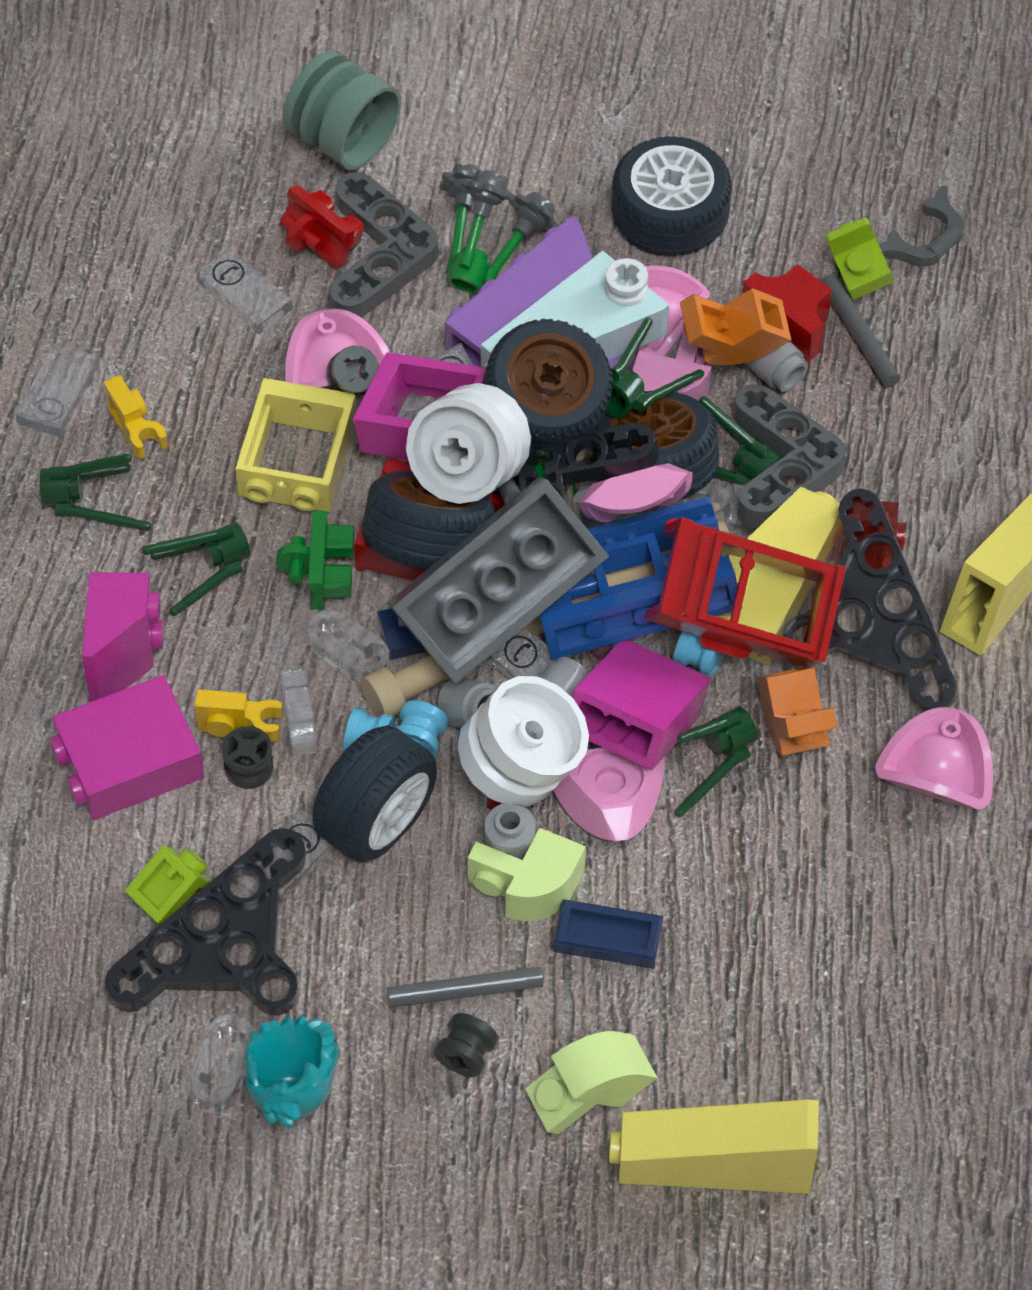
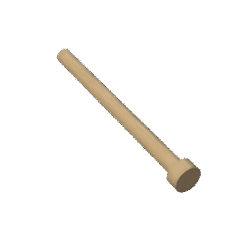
M716 516L719 530L729 533L725 522ZM671 550L660 552L661 556L670 554ZM648 562L605 575L608 585L611 587L655 575L652 562ZM600 593L574 599L572 603L600 597ZM540 615L514 636H525L532 639L544 633ZM515 638L509 642L507 650L528 640ZM505 644L483 662L503 653ZM428 656L393 674L388 668L382 667L362 677L361 688L370 709L376 717L382 714H389L395 717L399 715L402 705L407 699L448 680V678L433 659Z

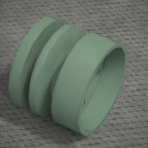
M328 50L310 61L295 79L285 100L282 112L283 125L288 132L302 138L308 145L319 147L325 156L343 168L356 170L370 162L389 140L401 111V94L395 87L375 74L365 73L359 64L349 61L339 51Z

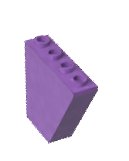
M571 216L559 227L555 226L549 229L539 244L528 253L518 255L508 270L496 280L491 279L481 287L478 295L466 305L456 307L445 321V350L451 355L460 358L466 365L481 367V344L593 258L579 220ZM622 355L608 360L611 368L618 363ZM632 360L629 363L627 370L632 371Z

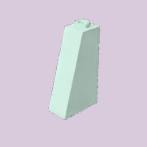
M602 251L481 344V367L486 368L493 348L507 332H510L511 329L520 324L536 319L538 321L541 319L557 321L558 319L563 322H569V325L574 324L578 328H582L584 333L588 332L596 340V343L600 344L605 352V356H607L608 360H611L624 353L637 329L647 317L653 320V324L640 347L668 333L669 304L650 288H648L646 297L642 302L634 306H620L613 303L606 295L605 284L607 268L615 260ZM625 279L618 280V284L625 286ZM628 279L629 286L635 285V281Z

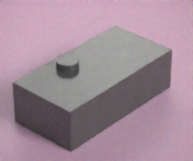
M538 477L388 601L387 605L447 678L456 684L605 561L609 555L547 479Z

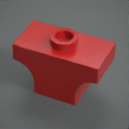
M799 264L781 276L767 277L755 272L743 282L742 294L753 288L782 300L792 340L790 342L803 353V358L806 361L810 362L821 352L825 325L823 322L829 318L831 288Z

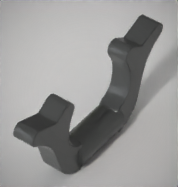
M940 186L935 198L925 200L923 203V213L942 220L946 224V229L928 245L925 244L918 247L906 243L898 232L891 231L888 241L879 244L885 259L894 258L918 266H930L938 263L939 259L957 242H961L964 236V221L948 201L947 186Z

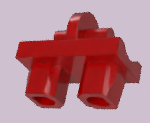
M298 184L288 188V206L279 223L288 231L285 241L287 247L296 253L302 252L309 247L335 269L345 266L350 249L360 243L364 229L363 222L354 215L343 218L333 212L334 205L331 197L322 190L309 194Z

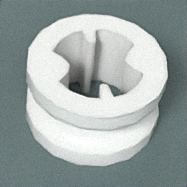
M629 258L619 259L611 263L606 272L605 291L607 297L613 303L620 306H634L642 302L648 290V272L646 267L641 262ZM625 279V286L618 284V280ZM628 279L634 280L635 285L629 286Z

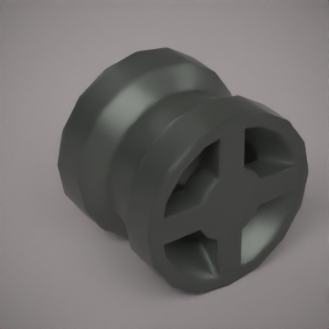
M350 346L342 349L330 359L326 367V378L333 390L359 395L368 390L379 368L376 356L369 349L363 346ZM359 366L361 370V375L364 376L363 378L359 375Z
M243 726L232 730L225 737L222 744L224 771L228 780L235 786L243 789H255L264 785L271 778L274 771L272 743L269 736L259 728ZM241 759L250 760L252 763H251V764H250V763H249V764L241 763L240 760H241Z
M456 1013L448 1023L449 1034L447 1038H443L437 1043L434 1055L449 1070L470 1078L478 1077L485 1067V1054L494 1050L499 1041V1036L483 1020L469 1014Z

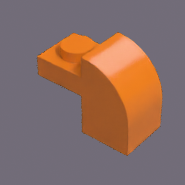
M756 289L748 290L725 305L696 294H692L680 301L684 320V333L690 344L702 348L705 363L712 365H736L764 357L792 341L782 300Z
M799 667L756 677L765 720L774 746L780 755L784 756L830 746L827 730L837 728L834 708L822 707L814 667Z

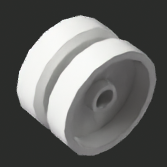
M474 383L457 387L418 412L408 429L406 452L410 468L422 487L439 499L457 504L479 501L519 473L529 456L531 434L527 417L515 399L498 387Z
M517 676L501 683L486 702L471 715L461 728L457 747L464 771L472 784L487 797L502 804L515 803L521 806H530L545 799L557 787L560 781L565 779L578 766L586 755L589 733L585 716L578 705L557 684L535 676Z

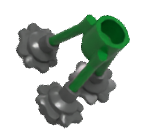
M456 164L452 172H444L442 174L443 181L440 182L439 188L443 191H448V195L455 198L454 208L457 210L451 256L445 271L448 275L446 280L451 286L461 291L473 294L479 293L481 287L487 281L496 279L499 270L522 239L527 240L532 231L546 233L552 227H558L553 219L555 213L554 204L549 199L542 197L537 192H532L526 196L522 194L514 196L507 190L506 176H500L499 173L484 170L483 172L473 164ZM502 200H509L518 221L512 228L514 234L489 266L487 263L489 256L484 251L476 248L485 218H489L492 206L501 204ZM472 210V214L475 217L467 244L462 248L467 212Z

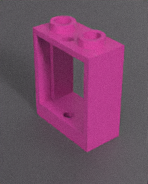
M386 352L353 417L360 451L408 460L406 452L408 429L414 420L397 417L408 394L413 393L441 398L459 386L474 383L482 384L486 368Z

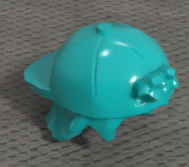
M303 1015L294 1021L291 1017L287 1016L281 1023L276 1020H272L269 1023L264 1022L260 1025L259 1032L251 1033L250 1042H248L246 1053L244 1054L246 1061L245 1083L249 1096L262 1111L268 1123L275 1124L278 1121L283 1127L292 1128L293 1122L311 1115L328 1099L333 1083V1071L340 1054V1049L333 1040L335 1037L334 1030L328 1022L322 1024L319 1018L308 1021Z

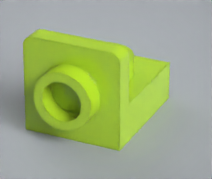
M861 218L855 222H847L825 236L852 300L895 282L867 218Z
M163 845L124 891L152 919L161 925L182 907L198 888L203 889L212 879L204 873L209 867L208 864L194 851L185 847L181 852Z

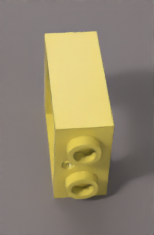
M263 378L235 468L238 496L247 497L259 503L274 502L291 505L303 511L318 510L331 513L355 430L353 417L356 413V394ZM272 423L335 433L323 478L259 467Z

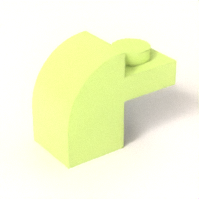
M539 828L523 860L476 842L467 858L468 882L488 896L497 897L501 895L505 897L506 918L517 921L541 920L561 910L563 899H571L585 872L586 846L542 828Z
M605 1031L583 1037L557 1051L551 1056L555 1065L526 1087L525 1090L547 1132L560 1134L597 1104L617 1108L622 1107L656 1080L657 1076L635 1035L617 1031Z

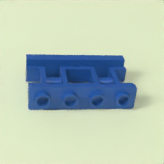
M709 497L588 529L609 557L592 570L594 574L585 576L560 597L561 600L555 601L540 614L552 660L672 628L644 620L646 610L659 605L670 558V554L661 556L660 552L671 550L674 541L673 538L664 535V525L672 518L679 519L683 517L693 520V523L719 530L717 518ZM728 555L719 557L707 614L713 616L730 613L733 609L738 584ZM652 562L655 575L609 587L605 574ZM600 593V597L572 603L574 599Z

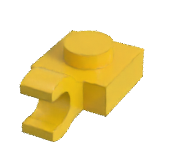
M121 375L104 381L107 410L127 443L131 442L134 455L139 459L145 457L142 442L146 439H154L162 449L167 448L164 427L156 421L146 420L142 417L147 415V409L137 389L130 391Z
M197 689L194 707L198 732H207L216 737H226L234 729L243 726H253L264 731L269 736L271 742L279 740V725L266 724L263 721L270 717H283L281 702L271 699L259 702L247 701V693Z

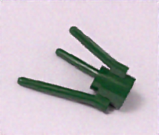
M649 317L644 319L618 363L611 368L612 392L605 413L609 416L622 418L633 408L642 412L651 403L692 384L704 376V371L698 369L649 393L644 392L642 378L636 372L627 370V367L653 324V320Z
M700 397L699 402L711 411L714 419L743 444L733 459V464L738 467V472L718 467L715 477L733 482L742 488L782 458V456L755 440L707 397Z
M130 454L110 456L70 466L42 468L40 470L39 485L42 505L55 506V516H76L149 531L152 527L148 521L73 505L74 500H82L83 480L129 472L131 465L128 463L132 461Z
M237 522L213 531L143 546L142 553L150 555L153 560L202 549L205 559L211 567L219 565L222 568L171 607L169 613L172 616H177L187 607H190L228 577L243 572L240 561L250 557V547L244 531Z
M737 706L713 720L688 729V731L677 736L678 742L674 746L706 736L708 744L716 754L721 755L725 752L729 757L676 808L675 816L682 817L736 764L751 757L747 746L757 740V728L751 716L742 707Z

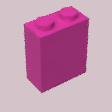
M630 640L619 642L574 689L572 698L585 716L589 733L588 741L647 769L653 770L678 742L677 736L688 731L699 718L711 678Z
M165 675L52 716L56 736L49 738L52 753L58 766L68 765L72 776L66 778L72 798L76 806L85 803L92 821L204 778L201 751Z

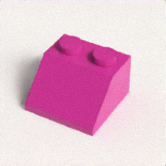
M89 572L82 659L90 702L127 689L153 668L155 648L163 649L164 620L160 619L161 598L160 593L152 592L149 573Z

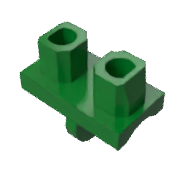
M313 511L310 547L305 546V538L294 536L291 538V545L283 546L277 551L275 564L279 570L289 574L288 580L290 583L299 584L303 581V575L309 574L308 588L311 590L310 610H325V598L351 596L352 565L327 564L328 557L353 558L354 526L328 524L327 511Z

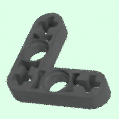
M352 172L342 176L337 181L335 187L337 208L344 216L354 215L363 222V232L380 246L335 278L330 286L331 309L347 310L363 317L435 263L438 257V237L432 227L372 177L365 173ZM364 193V199H362L359 195ZM389 214L397 217L399 221L393 226L383 227L376 224L375 220L381 215ZM410 242L416 247L410 249ZM425 244L426 248L422 249L420 246ZM381 265L391 266L397 271L389 278H380L372 273L376 267ZM359 293V298L355 300L353 296ZM347 294L349 297L343 299L342 295Z
M755 384L747 385L736 393L733 412L735 422L783 457L745 484L740 490L737 508L738 517L745 525L758 528L800 487L817 492L836 480L844 471L847 449L837 436L771 389ZM790 427L798 430L801 435L789 438L781 435L778 430ZM785 476H796L802 479L804 483L799 486H788L782 483L780 479Z

